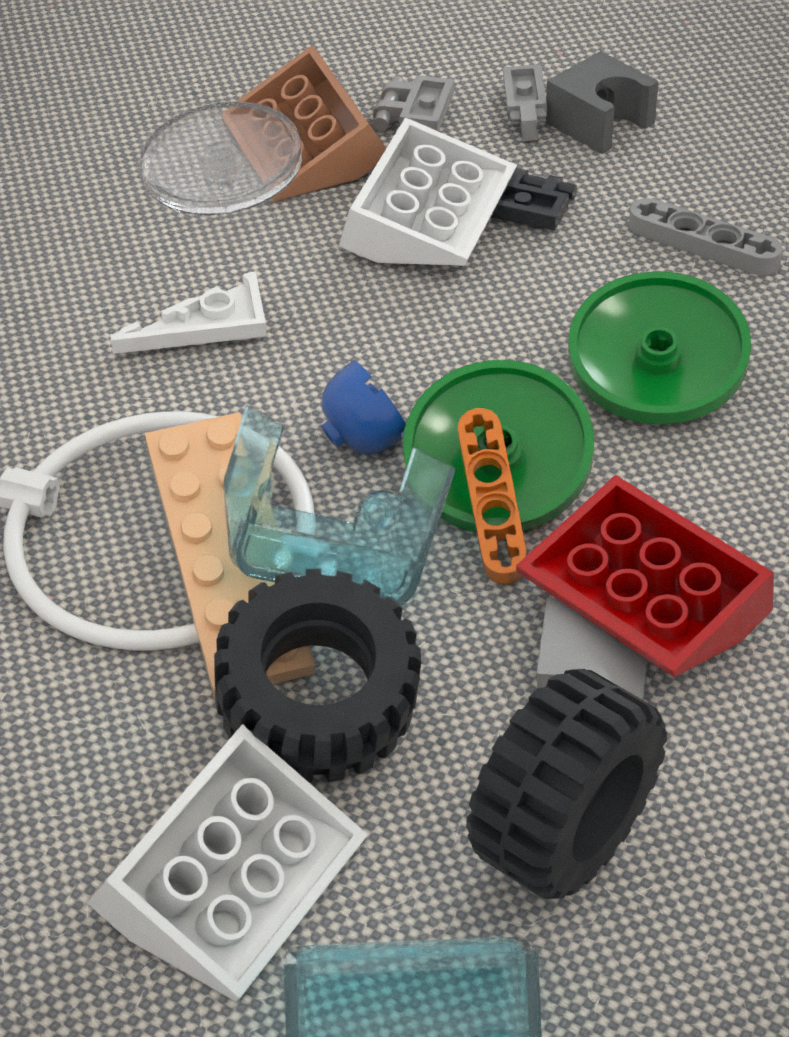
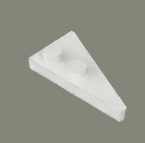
M256 271L244 274L243 284L228 291L221 290L217 286L199 297L189 298L162 310V320L141 329V325L135 322L110 335L113 354L265 337L266 322Z

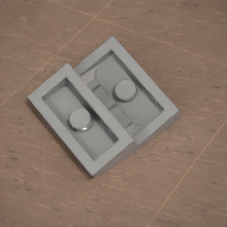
M547 598L536 673L537 688H544L547 686L548 679L556 674H564L566 670L586 669L594 671L644 700L647 659L558 599Z

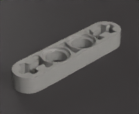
M644 198L636 200L630 207L629 228L639 236L756 275H770L777 272L780 268L782 244L770 236L656 199ZM678 229H690L693 231H681ZM717 241H725L732 244H720Z

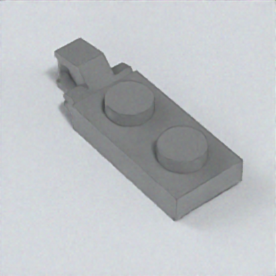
M541 64L503 68L508 120L511 121V125L521 124L522 141L538 140L537 122H546L547 102Z

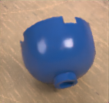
M354 360L328 381L322 393L321 409L327 421L321 425V428L337 448L345 444L352 451L359 454L373 455L382 453L403 439L406 423L382 388L378 391L373 384L365 383L372 376Z

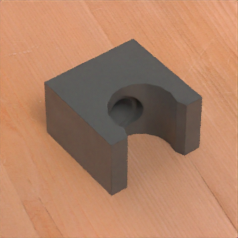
M600 51L547 80L546 123L603 154L612 149L614 118L631 121L642 128H648L655 124L659 81Z

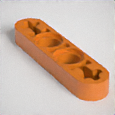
M475 408L461 416L458 422V436L483 569L486 576L493 582L511 584L523 577L516 572V565L527 556L511 471L498 416L491 410ZM477 426H483V430L486 432L487 449L480 451L478 450L477 438L474 433V428ZM484 465L496 466L502 472L500 478L491 483L479 481L475 478L474 474L477 469ZM492 507L505 508L510 514L509 519L499 526L487 524L482 516L485 511ZM506 539L508 555L511 558V566L502 567L501 562L498 560L497 541Z

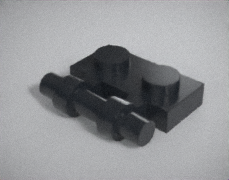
M516 168L491 217L532 225L537 228L556 230L568 208V200L573 201L576 197L577 185L563 182L562 177L549 175L548 178L529 175L528 170Z

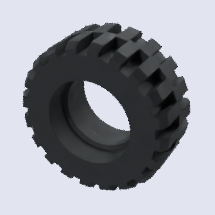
M322 568L306 569L305 575L294 577L292 571L275 576L274 585L268 587L265 582H261L249 590L248 603L244 600L237 601L228 612V623L220 627L216 639L217 652L214 653L215 703L218 715L223 716V729L229 739L243 724L257 739L268 746L309 783H312L313 775L326 774L328 782L344 780L345 770L353 768L355 773L361 774L373 768L375 754L380 758H386L396 748L398 737L405 736L411 724L422 664L421 648L415 645L417 633L410 620L406 618L401 620L403 608L393 597L388 596L383 600L380 598L381 588L370 581L364 580L362 585L352 581L353 574L339 570L336 571L335 576L322 575ZM304 646H325L341 651L351 657L365 673L367 683L356 694L343 701L328 705H311L298 702L281 693L270 682L266 671L276 659L293 649Z
M586 669L566 670L564 674H556L548 679L547 686L537 688L529 696V702L523 709L516 711L509 720L510 725L503 736L499 735L493 745V753L488 762L482 766L477 778L479 784L477 789L472 792L469 802L471 813L467 816L466 828L469 832L467 836L475 854L489 865L544 899H561L575 894L579 891L582 884H588L596 877L597 871L602 865H607L615 855L614 851L621 841L624 842L631 832V826L637 816L641 815L647 803L646 798L650 790L654 789L658 779L657 771L663 763L666 752L663 748L667 742L666 725L658 709L594 671Z

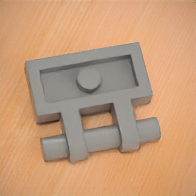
M417 75L414 83H407L402 77H393L384 86L381 93L382 100L376 104L373 111L374 128L378 131H385L394 121H399L400 127L403 120L408 118L439 132L454 94V79Z

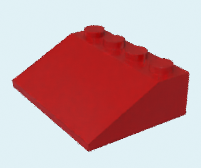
M614 475L516 565V572L674 678L742 642L773 611L774 572L617 475Z

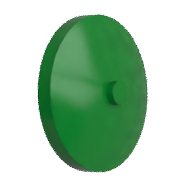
M665 271L641 272L627 275L597 289L582 303L574 315L570 325L568 357L571 371L583 392L597 405L610 413L631 421L648 424L686 422L700 418L721 407L742 385L749 367L751 335L747 321L738 306L725 293L701 279Z
M515 360L481 361L465 365L444 375L420 396L409 414L404 429L403 454L406 472L419 499L430 511L447 523L476 533L458 436V422L461 416L475 408L491 410L500 420L522 531L534 529L560 515L575 501L586 485L594 457L592 422L583 401L565 381L550 371L536 365ZM477 426L474 428V433L477 438L478 450L480 451L487 449L486 432L483 430V426ZM484 465L476 470L474 476L483 483H491L500 478L502 472L496 466ZM492 507L484 512L482 518L487 524L499 526L509 519L510 514L505 508Z

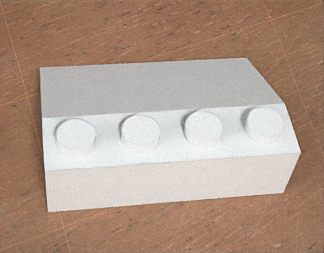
M405 118L352 204L339 247L376 263L465 266L517 165Z
M242 724L87 901V904L132 943L236 1002L249 988L368 834Z

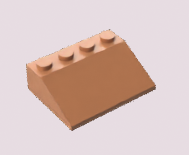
M313 45L220 113L226 126L274 202L360 179L375 168L386 150L382 141Z

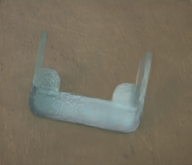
M246 405L223 480L228 547L232 563L245 575L270 582H275L276 575L292 571L294 577L304 576L306 569L322 568V575L335 576L336 571L339 570L353 574V582L362 585L364 580H368L380 587V598L383 600L389 596L393 597L399 605L408 602L417 590L455 468L424 450L413 447L399 494L385 490L369 493L360 502L353 523L269 504L274 489V477L271 470L285 426L256 407Z
M491 937L305 945L289 948L284 962L286 1037H542L538 953L525 938Z

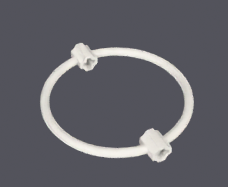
M170 411L125 417L90 429L71 439L45 458L33 471L16 467L14 469L6 468L0 478V507L10 509L4 529L3 551L5 563L12 583L30 609L59 631L99 646L123 650L149 651L173 649L199 643L194 623L160 630H127L98 625L67 612L48 598L32 578L25 561L23 534L28 514L41 518L52 515L57 506V497L60 491L58 478L54 476L81 455L98 446L126 436L220 416L196 412ZM244 425L250 448L273 465L285 480L292 495L295 509L293 537L280 533L277 535L287 572L292 571L293 576L298 577L304 576L306 569L322 568L323 570L326 557L325 545L312 542L315 522L314 504L309 486L301 470L278 444L253 428Z

